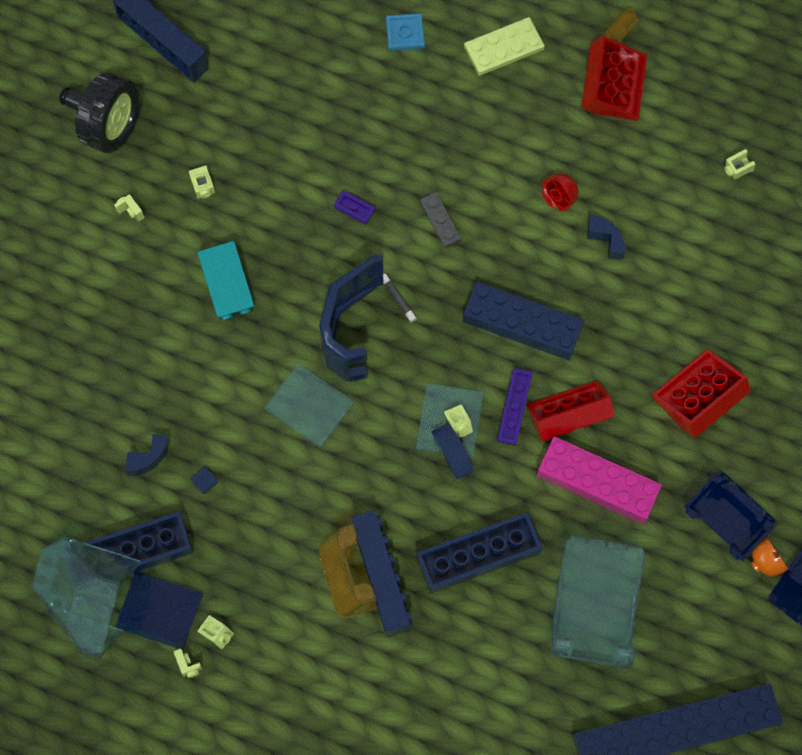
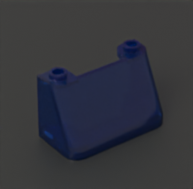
M721 470L715 472L684 506L687 509L685 512L692 519H702L730 545L731 551L729 553L736 560L741 559L744 561L778 525V522L772 515Z

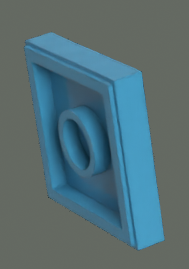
M421 13L386 16L389 51L425 48Z

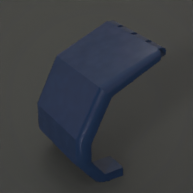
M381 254L372 256L331 283L319 324L321 346L326 366L346 382L368 378L366 365L348 369L349 364L367 361L366 347L348 351L335 341L338 323L344 311L374 291L378 286L383 285V255Z

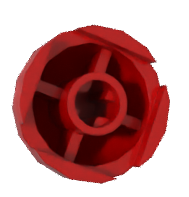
M557 173L551 175L542 183L544 189L541 191L542 196L550 207L554 208L556 206L560 209L558 211H566L577 201L579 189L571 176Z

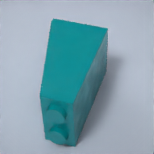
M234 241L197 252L218 319L222 318L224 321L233 318V314L238 312L241 315L252 312L251 308H254V304Z

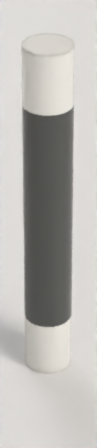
M386 273L383 274L384 285L411 323L417 319Z

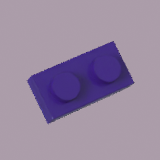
M344 190L334 204L335 209L367 225L375 212L374 206Z

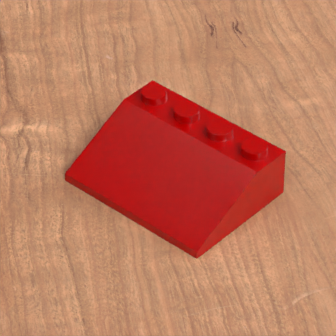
M605 36L592 42L581 108L598 115L634 121L639 120L647 55Z
M707 349L653 393L652 398L682 430L695 439L749 394L751 390L748 378Z

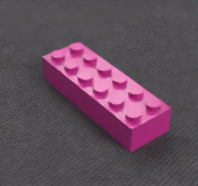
M555 436L537 473V477L643 525L662 486L660 483Z

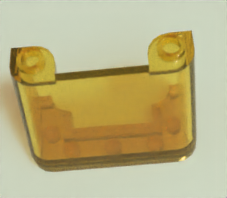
M353 524L340 528L319 546V556L337 614L343 618L377 609L372 587L365 583L354 584L347 561V556H350L351 547L357 544L356 531Z

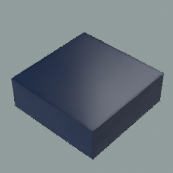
M206 467L191 478V481L203 495L218 483V480Z

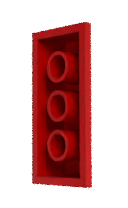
M598 380L526 404L536 433L542 441L551 440L554 436L568 434L573 430L586 428L591 424L614 417L611 397Z

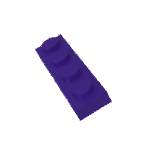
M514 368L497 442L516 446L533 372Z

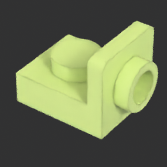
M130 194L118 199L114 205L119 214L126 210L130 217H135L138 222L145 218L142 210Z
M462 404L444 411L448 423L458 438L473 432L470 418Z
M210 615L197 631L221 649L229 643L234 634L228 627Z
M182 649L173 651L183 677L188 676V678L199 674V671L202 670L200 663L188 667L191 664L188 653L183 654Z

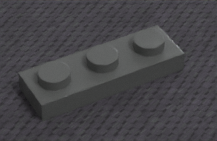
M437 192L420 199V204L444 249L460 242L461 237Z

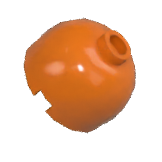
M767 536L754 545L751 553L754 561L751 564L757 573L761 571L765 576L775 577L788 570V567Z

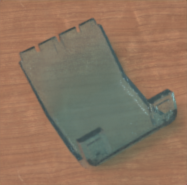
M571 536V539H567L552 627L551 648L553 655L623 668L630 667L633 664L636 655V648L632 647L636 604L646 558L643 547L629 545L628 548H625V544L609 542L608 545H605V541L589 539L586 542L585 538Z

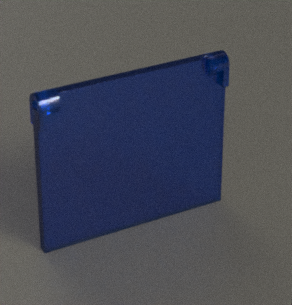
M135 572L115 628L183 650L203 598V593Z

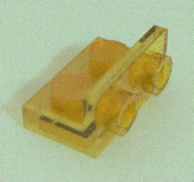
M627 6L616 18L615 22L606 30L605 37L619 43L639 20L631 6Z

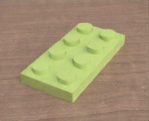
M530 17L464 43V48L479 76L540 52L545 48Z

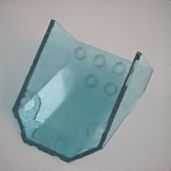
M64 537L40 551L32 588L47 613L81 653L101 658L123 633V630L109 626L119 585L140 565L141 561Z

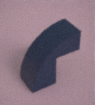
M590 214L587 239L609 241L608 258L624 259L626 253L625 242L617 227L605 218Z
M449 423L431 432L436 445L443 452L448 467L456 479L474 471L462 443Z
M152 435L151 453L127 452V475H141L159 465L169 449V436Z

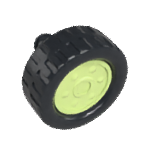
M102 73L90 82L84 93L64 88L59 94V101L62 105L77 110L75 131L82 144L104 153H112L120 149L128 140L135 127L140 110V92L133 81L113 73Z

